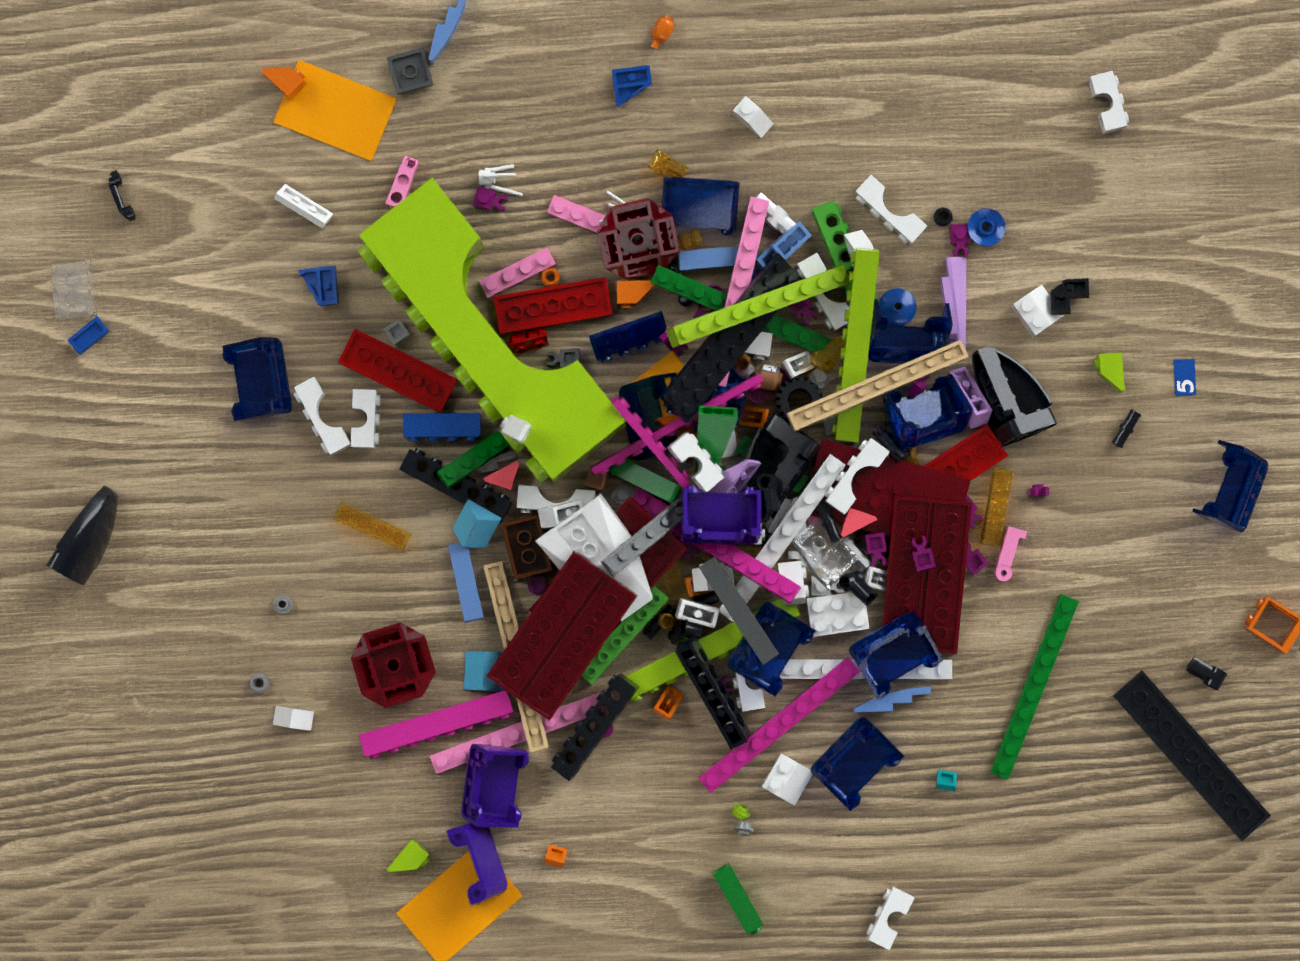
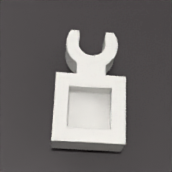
M811 576V596L831 595V590H834L836 593H843L844 591L837 588L839 579L831 582V576Z

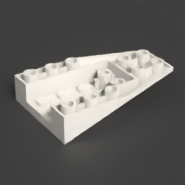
M599 494L560 524L540 536L536 542L559 570H561L575 550L611 576L601 564V561L632 536L602 494ZM640 556L613 577L638 595L621 621L653 599Z

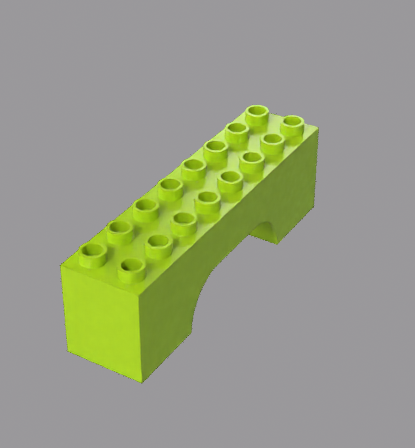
M433 178L429 179L359 234L364 245L357 251L374 274L382 267L388 275L381 282L397 303H400L405 298L410 301L412 305L405 312L419 331L423 333L429 327L433 330L436 336L429 340V342L442 360L447 363L454 357L460 364L453 373L464 388L470 393L478 387L483 393L484 397L477 401V403L492 423L501 417L504 420L505 417L509 418L513 415L531 425L532 429L523 444L516 442L503 434V437L516 453L524 447L529 451L532 458L525 463L540 483L549 477L555 484L626 428V420L578 360L566 367L555 370H540L523 364L513 355L470 301L467 294L468 272L475 258L484 250V246L479 235Z

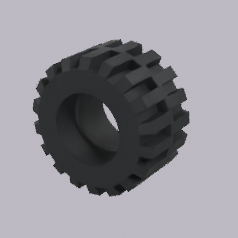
M804 377L792 378L779 388L775 398V408L779 414L778 416L789 422L787 413L792 410L788 405V398L795 391L805 392L810 397L811 403L824 398L821 389L810 379H804Z

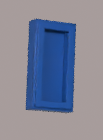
M96 316L67 341L79 355H82L109 333L110 330Z

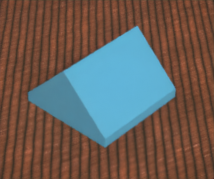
M468 499L452 529L462 547L486 548L502 518Z
M465 651L464 690L502 691L503 688L486 677V675L503 652Z

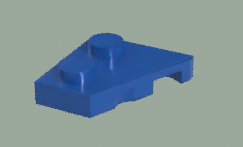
M650 65L612 70L616 106L622 105L652 84Z
M336 266L299 270V274L305 280L307 287L313 293L319 306L339 304Z

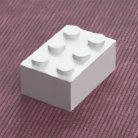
M852 592L806 599L811 637L869 629L866 605Z

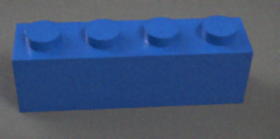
M403 414V437L408 438L409 442H418L419 438H427V441L430 442L439 441V438H446V441H458V438H465V441H477V438H481V414Z

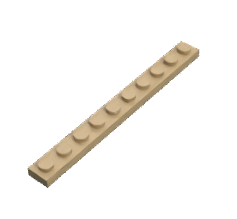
M956 341L787 413V417L794 432L966 360L969 356L962 341Z
M500 561L483 565L505 650L519 630L503 563ZM517 699L530 753L549 748L541 715Z

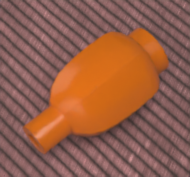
M665 14L663 18H658L652 30V37L654 39L651 44L652 48L658 49L660 43L665 42L674 29L673 18Z

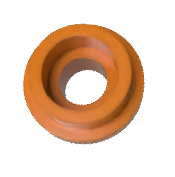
M554 268L545 269L541 274L542 283L547 287L556 286L560 281L559 272ZM552 274L554 280L548 281L547 276Z

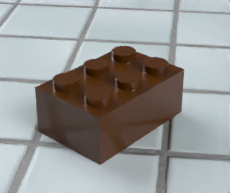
M539 514L501 523L515 580L553 571L550 558L536 542L544 534Z

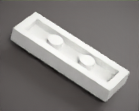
M286 184L275 195V200L322 229L333 216V213Z

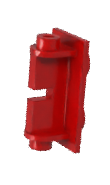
M538 328L528 331L529 338H525L524 332L511 335V338H508L511 352L513 354H522L528 350L541 349L549 345L545 329Z

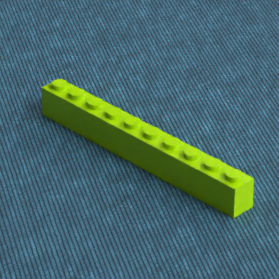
M856 247L855 252L851 253L850 263L854 264L853 271H849L848 283H852L851 291L847 290L846 302L850 303L849 310L845 309L844 321H847V329L843 328L842 340H845V348L841 347L840 359H843V366H839L838 378H841L840 386L837 385L836 392L866 379L880 251L877 249ZM863 403L834 415L837 416L836 423L832 425V434L835 435V440L859 442Z
M844 265L668 328L666 332L673 348L846 285L849 278Z
M779 599L753 612V615L764 632L769 631L771 634L780 630L779 625L785 622L787 625L798 620L797 616L800 613L795 604L783 606L782 599ZM735 622L698 640L710 662L715 657H718L720 660L728 656V651L733 648L738 651L746 647L745 642H747ZM675 652L626 676L639 686L631 698L633 703L642 699V694L647 691L652 694L660 690L659 685L665 682L668 686L678 681L676 677L681 674L684 677L688 676Z

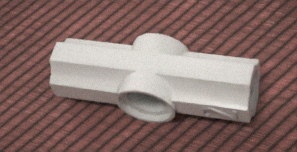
M763 193L756 197L769 201L765 222L774 230L784 234L796 224L789 218L788 213L784 209L772 203Z

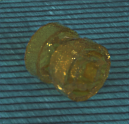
M697 227L691 229L689 233L679 234L685 251H689L695 246L700 247L704 245Z

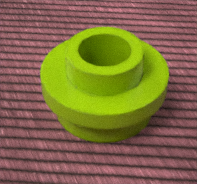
M741 803L739 805L734 804L732 814L742 821L749 818L750 813L747 806Z

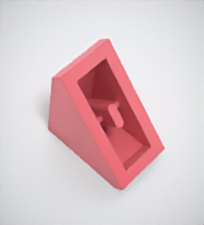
M515 461L483 479L488 484L512 491L520 464L518 461Z
M849 508L840 535L845 537L876 521L877 518L876 516Z

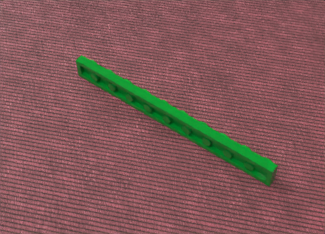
M660 265L657 266L651 284L714 311L723 309L725 306L727 294ZM774 315L762 330L827 358L834 341L777 315Z
M1060 594L989 773L1007 780L1009 779L1079 601Z

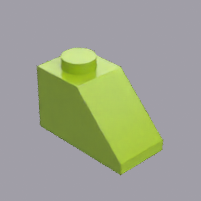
M1122 352L1098 354L1096 359H1094V370H1097L1098 376L1117 392L1125 391Z
M411 839L387 870L389 872L417 870L420 866L424 868L430 861L428 858L430 852L414 839Z

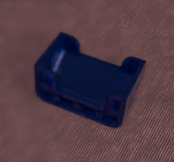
M664 177L661 207L673 215L675 228L717 229L721 231V235H732V233H736L740 183L726 180Z
M258 337L222 346L223 359L229 365H234L239 402L234 403L231 410L234 421H245L291 412L292 402L282 343L278 338Z
M952 374L939 376L936 378L932 388L924 390L922 394L918 393L914 399L909 395L902 397L899 391L894 390L886 393L883 399L896 442L901 450L910 449L962 432L967 427L973 412V407Z
M766 602L760 607L755 618L779 655L762 665L743 636L731 654L727 667L776 697L777 693L783 688V680L779 677L797 646L810 643L816 630L780 607Z
M915 612L902 615L854 643L849 648L851 657L876 699L889 694L891 690L890 682L923 664L924 667L934 668L944 661L926 626Z
M861 717L812 765L811 773L851 812L861 802L859 791L884 765L895 767L901 762L904 755L876 726L866 718Z

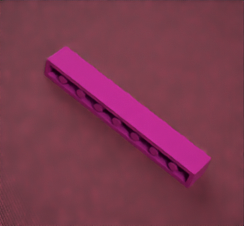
M504 690L359 734L365 757L370 756V759L382 756L381 752L387 750L389 754L400 751L399 747L406 744L410 748L419 745L418 741L423 739L426 742L436 740V735L444 733L446 737L456 734L455 730L462 728L463 731L472 729L475 723L481 722V725L492 723V718L498 716L500 720L511 717L510 713L514 712L508 691Z

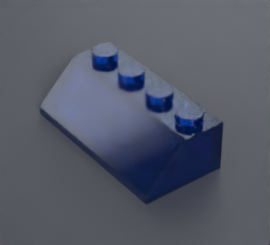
M660 311L590 335L589 341L596 361L601 360V363L612 360V356L619 354V357L630 354L632 349L637 348L639 351L648 348V344L655 342V344L663 343L659 337L666 331L667 326L663 313Z

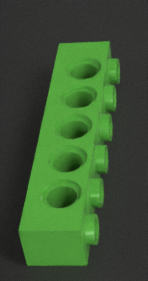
M834 200L812 208L811 212L834 268L844 265L848 275L849 271H853V265L850 263L851 261L843 262L840 256L843 253L849 254L844 234L850 231L846 221L842 222L840 217L842 211L839 204H835ZM833 218L836 220L837 225L829 227L826 220ZM835 236H841L844 240V243L841 245L835 244L833 238ZM852 283L842 286L846 297L847 290L851 291ZM875 294L874 308H873V309L876 308V306H877L876 303L878 302V299H877L876 294Z
M656 586L651 589L653 599L622 621L581 675L591 685L669 600Z

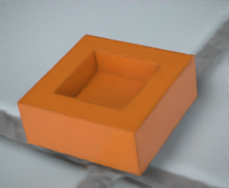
M549 845L544 864L563 868L567 849Z

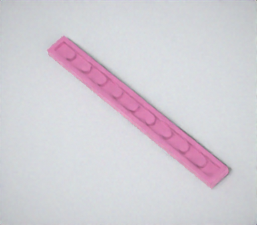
M750 197L724 308L734 305L750 285L769 205L768 200ZM729 372L718 386L726 387Z
M600 693L559 707L550 721L541 715L545 733L587 718L585 713L591 706L595 707L598 702L596 698ZM606 706L601 707V712L609 710ZM516 723L431 755L430 758L436 774L467 763L469 749L472 744L510 747L526 741L523 723Z

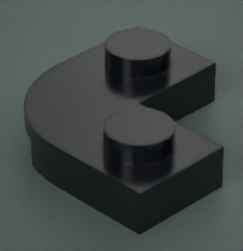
M1089 278L1062 280V284L1058 285L1054 290L1052 289L1051 315L1071 314L1070 299L1089 298Z

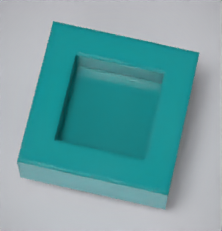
M938 770L936 789L955 792L957 773Z

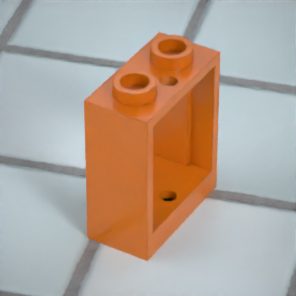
M1269 596L1263 599L1260 598L1255 605L1257 609L1254 614H1250L1245 620L1246 626L1244 629L1280 653L1287 654L1300 634V616ZM1267 604L1294 621L1280 644L1253 628Z

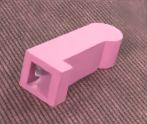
M408 156L404 157L386 200L387 208H394L408 197L418 169L419 160Z
M1007 526L994 570L997 580L1008 581L1011 578V565L1019 538L1025 539L1027 531Z

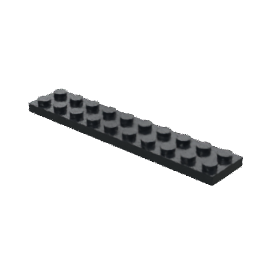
M775 253L735 304L803 279L779 253ZM779 309L710 334L660 395V398L683 422L688 423L699 410V406L704 404Z
M1142 670L1113 695L1116 701L1240 841L1246 839L1271 816Z

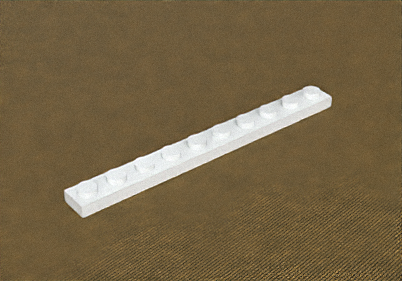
M831 454L828 456L757 555L756 560L771 569L846 466L844 463ZM742 576L735 586L746 604L759 587L758 584L745 576ZM722 604V606L719 609V612L731 621H733L730 614Z
M771 659L763 665L760 662V679H820L843 660ZM851 660L860 671L853 679H952V660Z

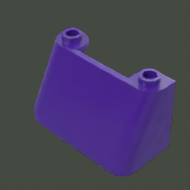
M697 486L683 488L681 542L751 545L759 541L761 537V490L747 487L740 494L702 493V490L698 489Z
M472 744L470 746L461 807L464 820L476 827L519 826L521 811L514 805L519 769H524L529 763L528 751L484 744Z
M467 823L447 830L446 832L452 845L456 847L468 845L479 881L468 888L467 894L470 905L504 893L508 886L507 879L490 828L476 827L471 823Z

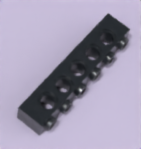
M417 448L414 451L409 449L399 470L463 504H466L469 499L501 517L502 519L499 523L504 521L512 506V503L509 502L510 497L502 493L499 496L492 493L493 488L485 484L482 487L475 484L476 479L470 476H466L461 480L462 487L459 490H454L452 487L448 489L442 481L435 480V473L443 468L441 466L443 462L434 457L431 460L424 457L426 453ZM420 462L428 464V469L425 472L418 470ZM471 489L479 491V496L476 499L469 498L468 493ZM490 497L496 500V505L493 508H488L485 505V501Z
M696 635L680 642L675 653L730 749L748 742L751 732Z
M622 673L611 677L607 683L609 685L606 691L602 690L596 698L598 702L595 707L591 706L585 713L587 718L584 722L580 721L574 729L576 731L572 738L569 736L564 742V750L561 753L557 752L553 757L552 762L554 763L551 768L568 781H571L576 776L638 690L639 686ZM613 690H617L620 693L619 700H615L612 697ZM602 706L608 707L609 714L607 716L601 713ZM591 721L597 723V731H593L590 728L589 724ZM580 736L586 739V746L579 744L578 739ZM568 752L575 754L574 762L568 759Z

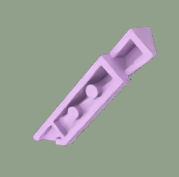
M946 257L944 261L947 277L940 279L949 344L961 340L966 349V258Z

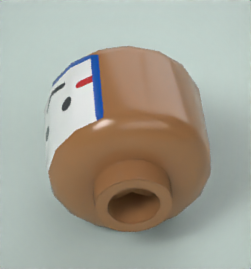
M763 364L760 370L756 369L755 375L757 373L761 374L764 380L760 382L761 386L758 388L775 391L777 387L780 388L783 373L780 372L779 367Z

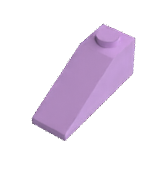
M966 366L949 371L948 375L961 413L969 427L972 429L987 424L992 408Z
M747 459L723 471L721 474L724 478L706 493L739 494L761 463Z

